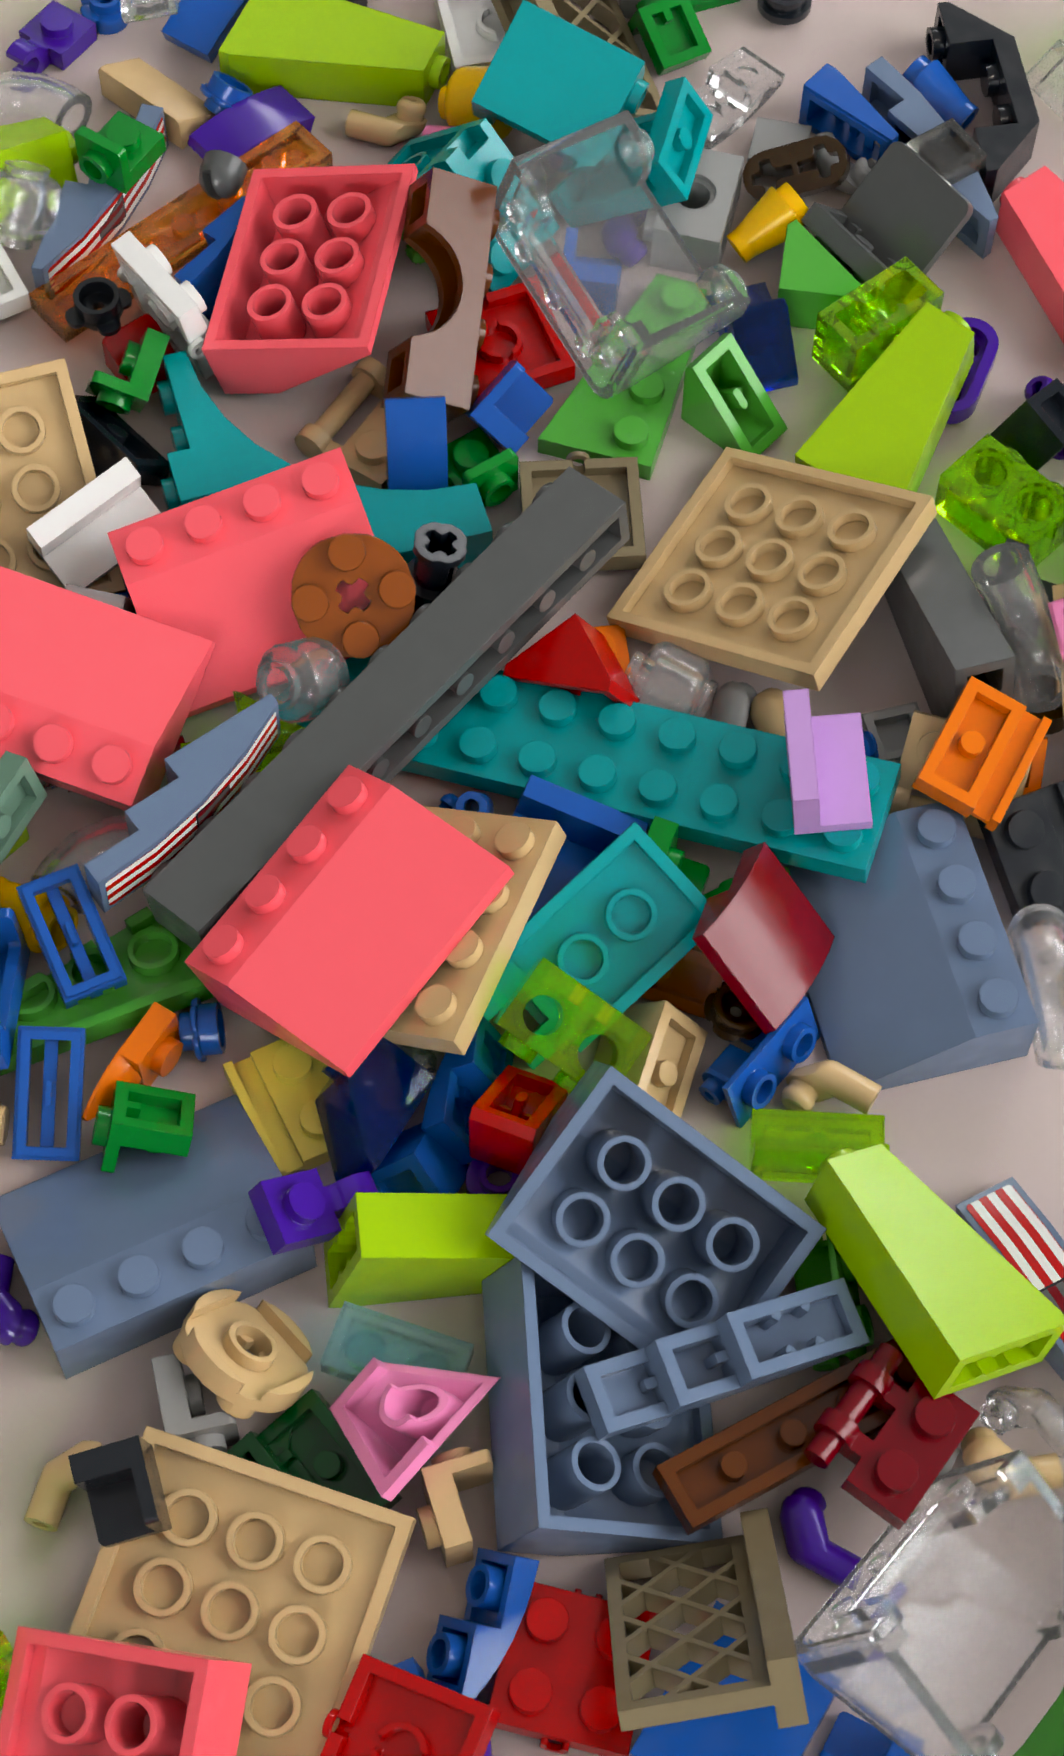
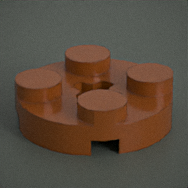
M342 533L319 541L301 558L292 577L291 606L301 631L315 646L338 657L364 659L372 656L381 646L389 645L409 626L414 613L416 585L406 561L390 544L369 534ZM360 578L368 584L364 594L370 602L364 610L354 606L347 613L338 607L342 601V596L336 591V588L342 581L352 585Z

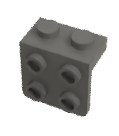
M896 141L883 153L841 210L814 202L801 221L816 234L814 238L838 262L842 259L853 270L851 275L869 292L870 296L877 297L879 293L907 300L970 219L973 213V206L968 199L909 145Z

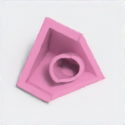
M373 1357L329 1409L380 1496L391 1502L501 1377L387 1363Z

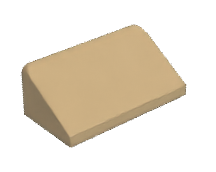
M140 58L106 64L98 70L102 95L135 118L141 104L163 107L168 140L182 150L187 146L189 135L216 115L204 106L203 100Z

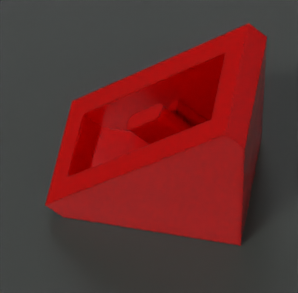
M576 613L508 662L503 672L504 676L511 678L513 681L558 687L569 691L573 695L580 696L582 691L604 694L613 702L624 703L630 707L633 701L638 703L640 701L604 635Z
M508 1065L472 1106L469 1116L470 1157L519 1175L552 1118L567 1099L570 1087Z

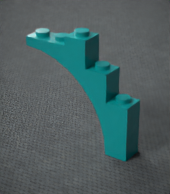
M186 350L164 355L163 362L166 379L156 382L164 416L175 414L178 426L170 427L175 452L167 453L170 478L160 480L167 511L291 465L256 445L223 416L200 385ZM476 483L432 490L378 489L355 485L374 536L396 549L406 563H409L416 557L413 553L416 530L430 522L454 525L466 536L467 553L465 560L458 568L466 563H472L492 543L493 530Z

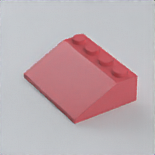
M415 163L253 170L201 349L225 394L281 393L371 355L405 225L409 187L416 181L418 175Z
M341 447L107 533L137 615L215 643L187 718L350 658L331 655L315 646L301 631L291 606V587L294 571L301 558L312 546L319 541L342 533H359L374 536ZM358 578L352 585L344 581L339 583L336 591L342 596V601L338 607L347 613L354 606L364 610L370 602L364 594L368 586L367 582Z
M0 566V758L5 751L26 757L39 780L126 811L159 790L166 773L164 759L173 754L215 643Z
M348 765L184 962L221 1005L351 1078L511 879L514 872L503 861L392 784Z
M18 1626L0 1719V1756H236L252 1663Z

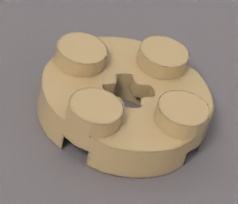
M232 1289L213 1290L202 1295L183 1320L181 1330L172 1345L175 1356L181 1363L191 1369L203 1385L216 1394L219 1406L227 1414L235 1418L249 1419L255 1411L276 1413L290 1408L301 1396L313 1376V1371L308 1372L306 1365L313 1355L306 1336L288 1315L263 1299L257 1308H254L246 1303L236 1301L241 1295V1291Z

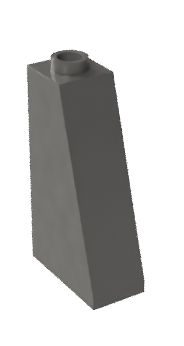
M934 518L884 595L931 714L947 718L960 692L971 676L1013 698L1016 656L940 524Z

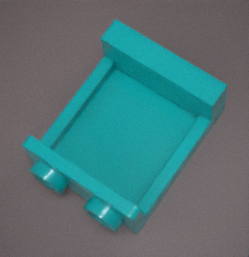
M523 0L471 101L473 115L480 119L487 118L492 125H494L497 119L578 160L583 164L584 171L594 175L600 162L607 165L612 162L624 136L623 133L617 131V128L626 111L635 115L645 98L650 83L643 80L645 61Z
M685 76L666 81L655 113L621 121L617 131L624 134L622 142L612 162L609 165L600 162L594 175L584 171L581 162L559 151L547 185V193L575 228L687 201L713 114Z

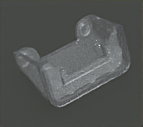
M628 110L512 158L497 190L495 208L500 212L499 226L495 235L498 244L595 394L605 399L628 390L736 321L744 314L752 302L747 294L746 285L737 272L724 264H714L702 271L645 181L651 171L652 160L655 155L654 145L648 133L639 128Z
M1022 1449L954 1469L938 1476L900 1530H897L891 1524L886 1528L794 1641L798 1661L815 1681L910 1756H999L1004 1746V1737L992 1722L989 1723V1721L1050 1640L1064 1637V1506Z

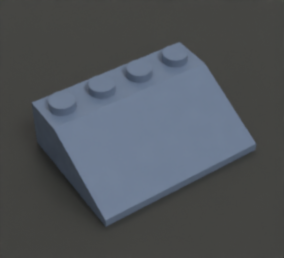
M940 802L889 814L866 883L781 863L789 868L791 878L835 936L822 968L806 992L827 1059L840 1062L882 1086L881 1090L1028 1055L1039 1020L963 815Z
M594 1060L552 1118L490 1223L485 1235L637 1348L642 1349L656 1339L715 1322L728 1312L779 1297L827 1229L614 1067Z
M236 1094L194 1112L193 1136L188 1157L166 1153H150L142 1149L120 1146L114 1173L100 1171L103 1153L101 1152L0 1196V1228L66 1379L181 1328L183 1320L196 1301L210 1291L218 1289L241 1291V1295L236 1300L239 1302L317 1267L314 1245L277 1255L272 1254L248 1192L260 1181L281 1177L282 1174Z
M516 1257L482 1280L487 1376L501 1377L488 1392L497 1551L551 1556L632 1553L723 1538L721 1518L687 1535L652 1475L657 1465L713 1436L711 1403L598 1441L573 1374L583 1366L639 1350V1348Z

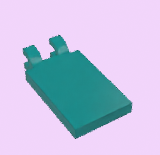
M633 822L528 919L483 1017L489 1022L514 997L540 1025L522 1039L513 1050L532 1070L540 1065L566 1039L581 1053L697 945L692 938L706 904V897L636 822Z

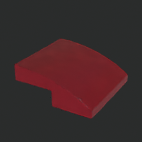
M763 842L743 851L729 890L707 898L692 939L764 1034L777 1030L804 997L822 968L835 936L766 842Z

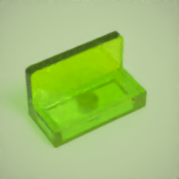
M752 1108L750 1118L749 1170L764 1181L814 1183L819 1175L818 1168L820 1164L836 1151L845 1148L857 1151L881 1143L890 1151V1145L885 1144V1115L777 1109L756 1110Z

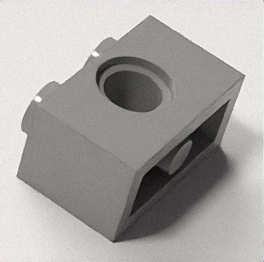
M703 149L688 200L648 211L643 241L652 243V267L717 279L727 244L726 236L730 233L741 193L744 156Z

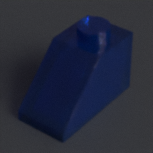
M384 1037L351 1078L326 1064L322 1069V1072L330 1079L315 1099V1104L336 1182L359 1172L370 1171V1174H372L380 1166L436 1079L432 1073Z

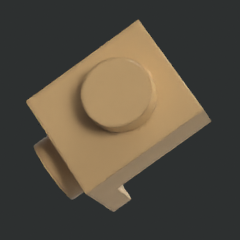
M470 1447L453 1448L436 1455L431 1460V1466L421 1468L422 1490L427 1505L416 1508V1513L427 1549L431 1550L440 1547L446 1568L474 1560L473 1539L458 1492L493 1481V1462L488 1449L472 1453Z

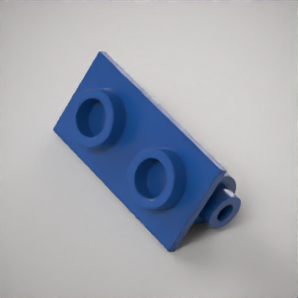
M804 996L777 1030L764 1034L762 1031L760 1035L752 1040L740 1038L742 1043L753 1048L749 1053L729 1044L712 1065L702 1073L703 1083L699 1087V1092L708 1102L714 1105H719L723 1099L726 1100L737 1127L742 1128L757 1110L764 1108L773 1098L777 1086L796 1064L805 1061L812 1053L816 1041L820 1038V1034L808 997Z

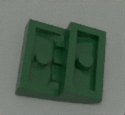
M310 1389L260 1434L250 1431L226 1452L387 1509H391L403 1499L398 1494L390 1502L380 1496L330 1411L329 1403L319 1391Z

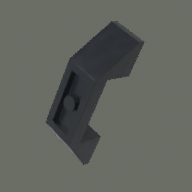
M950 2L938 3L934 27H928L926 30V51L929 60L938 59L954 81L980 78L982 93L984 97H991L994 106L992 113L993 126L974 128L970 152H966L978 170L992 203H994L1008 184L1011 183L1031 159L1040 119L1015 37Z

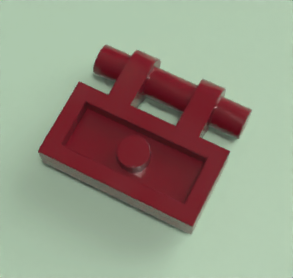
M881 1343L869 1360H860L848 1376L851 1386L836 1407L825 1408L813 1426L816 1435L804 1450V1455L811 1463L822 1469H827L838 1453L855 1464V1467L843 1482L841 1488L897 1530H900L974 1424L980 1412L954 1393L933 1399L919 1376L908 1391L902 1389L894 1382L892 1376L903 1362L904 1357L892 1345ZM872 1404L890 1416L874 1440L863 1434L858 1427V1424Z

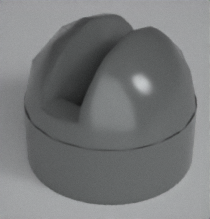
M222 150L207 151L199 169V183L204 193L213 199H228L235 196L245 180L248 171L247 165L240 158Z

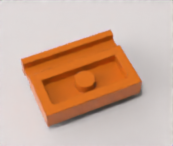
M971 676L960 692L911 787L966 818L972 815L986 823L984 828L993 832L1001 823L1052 720L1045 716L1039 719L1025 711L1027 706Z

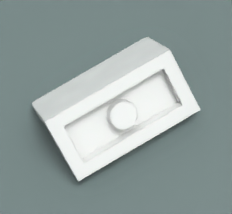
M124 457L34 522L26 530L28 541L64 588L66 584L88 588L118 566L107 533L160 514L161 512L142 489L141 475L128 458Z

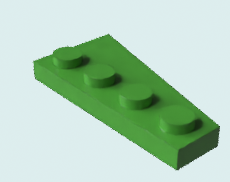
M658 274L538 438V453L566 459L567 455L573 451H584L589 454L590 459L637 457L639 478L650 481L684 383L685 368L691 363L712 302L713 287ZM581 459L574 460V462L584 464V461Z
M146 906L125 919L126 928L110 937L126 975L127 985L116 990L114 987L104 990L101 996L90 999V996L79 1000L78 1005L66 1009L51 973L45 975L38 972L25 980L9 1069L0 1070V1076L16 1071L18 1025L86 1028V1044L137 1026L154 1002L172 1012H176L191 1006V1001L194 998H200L201 1002L213 998L214 996L184 962L193 952V949L159 924L151 910ZM92 940L85 943L83 946L96 976L107 972L95 943ZM70 953L71 960L64 967L73 986L83 982ZM32 1040L31 1065L44 1060L45 1040ZM59 1041L58 1055L71 1050V1041Z

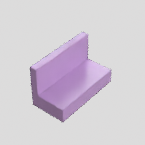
M809 688L783 691L784 726L794 835L873 828L861 712L811 716Z

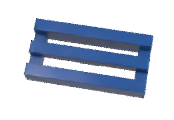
M77 863L16 887L17 895L66 1009L78 1005V1001L90 996V999L101 996L104 990L114 987L116 990L127 985L126 975ZM67 883L71 885L107 969V972L96 976L58 888ZM44 892L83 982L73 986L34 897Z
M18 1025L12 1159L80 1161L86 1028ZM32 1040H45L40 1147L27 1146ZM59 1041H71L66 1147H54Z

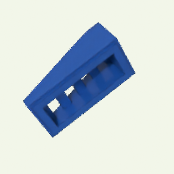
M825 64L803 85L798 123L812 126L811 132L815 135L823 132L833 133L835 138L846 148L848 155L857 161L861 157H866L867 161L870 158L878 161L893 142L898 141L899 134L830 64Z

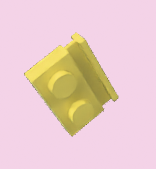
M282 1039L250 1052V1057L233 1064L231 1060L223 1064L224 1074L234 1095L236 1094L282 1176L293 1174L302 1169L304 1171L313 1169L365 1146L364 1133L331 1068Z

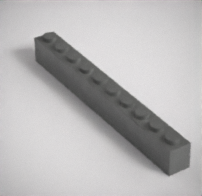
M570 466L553 483L549 482L543 485L536 493L532 504L514 522L504 524L495 534L492 543L472 563L469 562L460 567L455 573L451 584L432 603L424 604L415 612L409 626L389 645L381 646L372 655L367 667L348 686L336 690L327 701L325 709L305 729L295 731L285 742L282 751L261 772H256L249 776L242 784L238 795L218 815L207 818L199 826L194 839L173 859L163 862L156 868L149 883L142 889L155 920L194 950L348 765L389 783L630 539L626 502Z

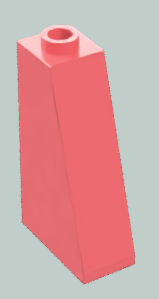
M1044 165L1026 178L1018 177L1014 179L1004 189L1000 196L1001 204L996 232L1064 344V182Z

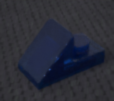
M765 282L711 293L709 309L719 336L724 333H732L765 391L798 385V371L786 300L784 298L772 300Z

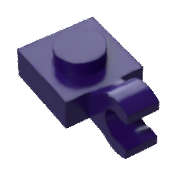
M52 0L19 30L20 39L15 40L7 49L6 56L18 63L9 72V76L28 87L39 78L41 73L50 64L64 71L98 39L96 23Z
M314 1168L260 1181L248 1192V1195L272 1254L277 1255L330 1241L342 1231L338 1219L356 1192L378 1193L370 1171L359 1172L324 1186L317 1169Z

